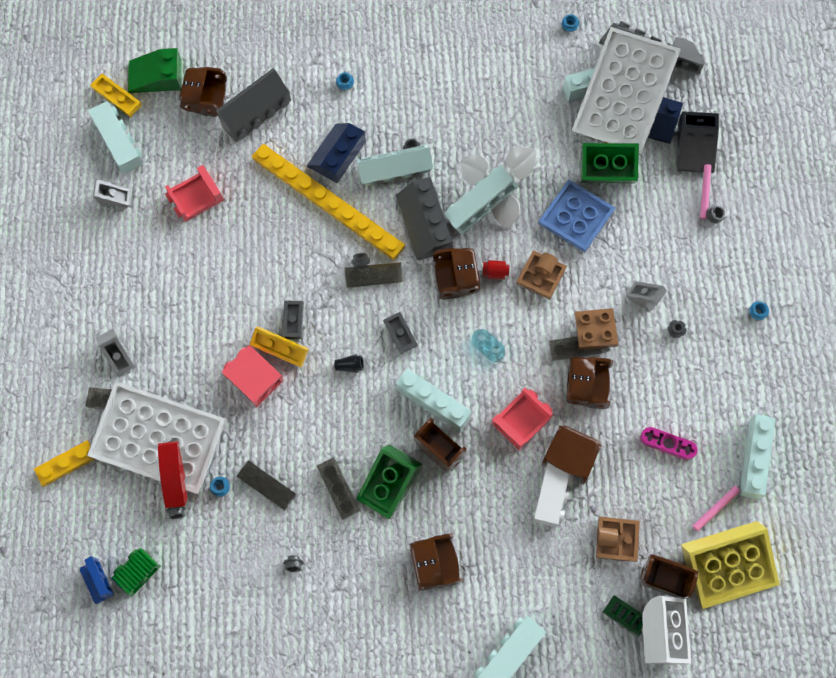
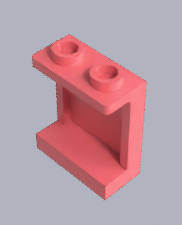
M204 165L197 168L198 174L173 188H170L168 185L165 186L167 190L165 196L170 203L174 202L176 207L173 209L178 217H183L185 222L224 201L221 192Z
M250 345L242 348L233 361L225 364L222 371L224 377L229 379L256 407L284 381L282 375Z
M525 387L491 422L519 451L553 416L552 408L547 403L539 401L537 394L533 390H528Z

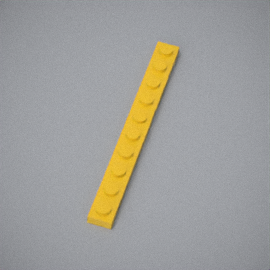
M262 144L252 155V159L393 261L405 248L403 242L265 144Z

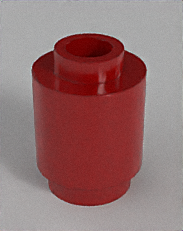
M488 260V262H483V277L505 280V276H509L510 265H506V261Z

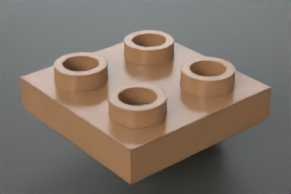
M533 250L516 284L550 300L567 266L559 263L558 259L552 254H540Z
M613 308L575 311L574 317L579 350L618 347Z
M599 516L596 558L638 562L640 521Z

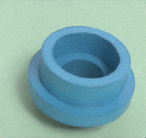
M573 14L566 15L562 19V28L565 31L573 32L577 30L579 20Z
M344 72L339 74L336 84L339 89L348 90L352 88L354 79L349 73Z
M757 301L750 306L749 313L752 318L763 320L768 316L769 308L764 302ZM756 309L761 310V314H758Z
M216 477L210 483V491L217 497L225 496L230 490V483L224 477ZM219 484L224 485L222 490H217Z

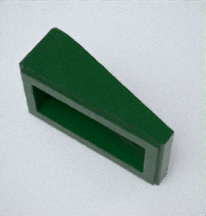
M613 595L602 613L634 636L639 637L642 633L643 614ZM617 603V604H619L620 606L618 607V609L616 610V612L613 614V613H611V610L613 609V607H614L615 604ZM624 608V609H626L627 611L625 612V614L623 615V617L620 619V618L618 617V615L620 614V612H621L622 609ZM630 613L633 614L634 616L632 617L630 622L626 623L625 621L630 615ZM640 619L641 621L636 629L632 627L636 620Z

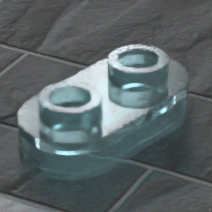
M479 329L473 333L472 344L492 362H499L504 358V345L487 330ZM484 336L485 340L481 341L478 337ZM494 348L499 349V352L494 353L492 350Z

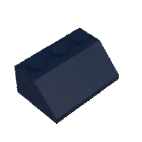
M663 97L648 138L668 144L671 143L682 110V102Z
M350 123L335 124L307 164V167L338 183L366 143L365 131Z

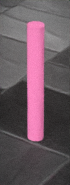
M710 164L704 165L700 219L702 220L707 219L706 211L709 205L712 166Z
M734 486L692 525L694 530L698 532L740 493L739 488Z

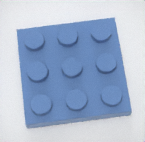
M568 179L540 218L538 224L585 253L615 211V207Z

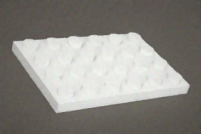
M610 27L572 132L603 143H638L639 155H641L681 49Z
M115 381L87 456L161 481L158 443L178 441L186 476L184 480L186 490L200 494L227 419Z

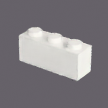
M548 461L545 466L533 522L557 527L558 523H562L565 511H562L563 503L567 504L569 492L566 491L567 484H571L573 475L556 468Z

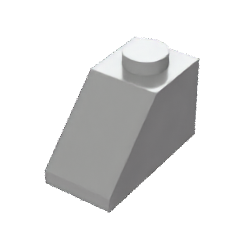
M676 37L673 45L681 49V54L675 67L700 74L705 61L696 46L685 38Z
M114 329L96 337L99 348L117 376L135 367Z

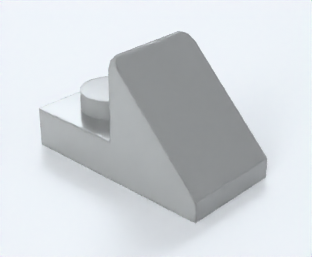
M96 179L93 198L102 207L110 203L128 208L130 206L132 189Z
M635 281L626 297L647 311H652L667 290L662 285Z

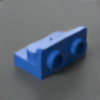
M93 556L85 559L86 565L80 567L79 570L94 604H99L114 596V593L99 559Z

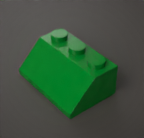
M582 143L579 183H636L638 181L639 144Z

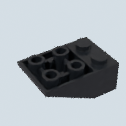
M682 111L678 120L677 171L704 172V165L710 164L712 165L711 173L715 172L719 113Z

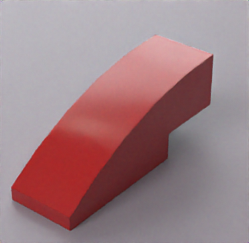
M179 442L158 443L159 472L165 508L185 506L188 497L184 482L186 476Z

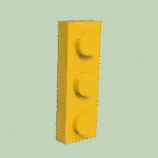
M103 73L90 84L95 92L130 118L142 106L139 100Z
M258 326L255 327L249 344L298 367L303 366L309 348Z
M86 440L34 468L41 486L45 487L94 461L95 458L87 456L91 443Z

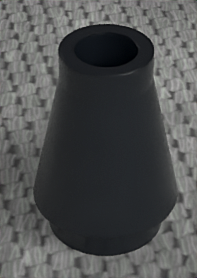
M354 354L341 359H335V370L354 373L363 371L364 362L362 355Z

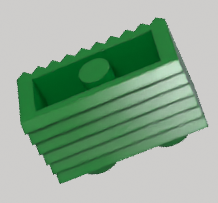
M142 548L132 551L128 556L129 560L124 565H119L114 570V576L111 578L131 597L161 567Z

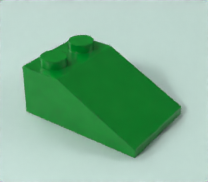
M177 48L158 49L129 60L128 93L181 90L182 59Z
M390 444L382 447L356 500L384 517L391 519L414 482L422 463Z

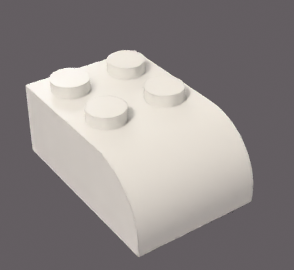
M667 596L652 598L646 604L642 616L645 663L666 665L691 664L686 599Z

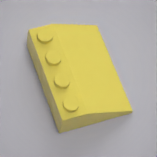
M758 521L681 544L686 566L699 571L695 592L702 609L780 585L768 530Z

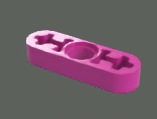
M653 427L645 428L640 435V440L645 446L683 460L693 459L698 452L694 442ZM651 432L652 437L658 439L659 436H662V438L659 441V445H657L656 443L658 442V440L652 439L651 441H648V437L645 435H648V433ZM671 439L674 442V447L671 449L666 448L663 441ZM681 443L679 447L685 449L687 446H689L690 451H692V453L686 455V451L683 449H679L678 452H676L675 450L677 449L678 444Z

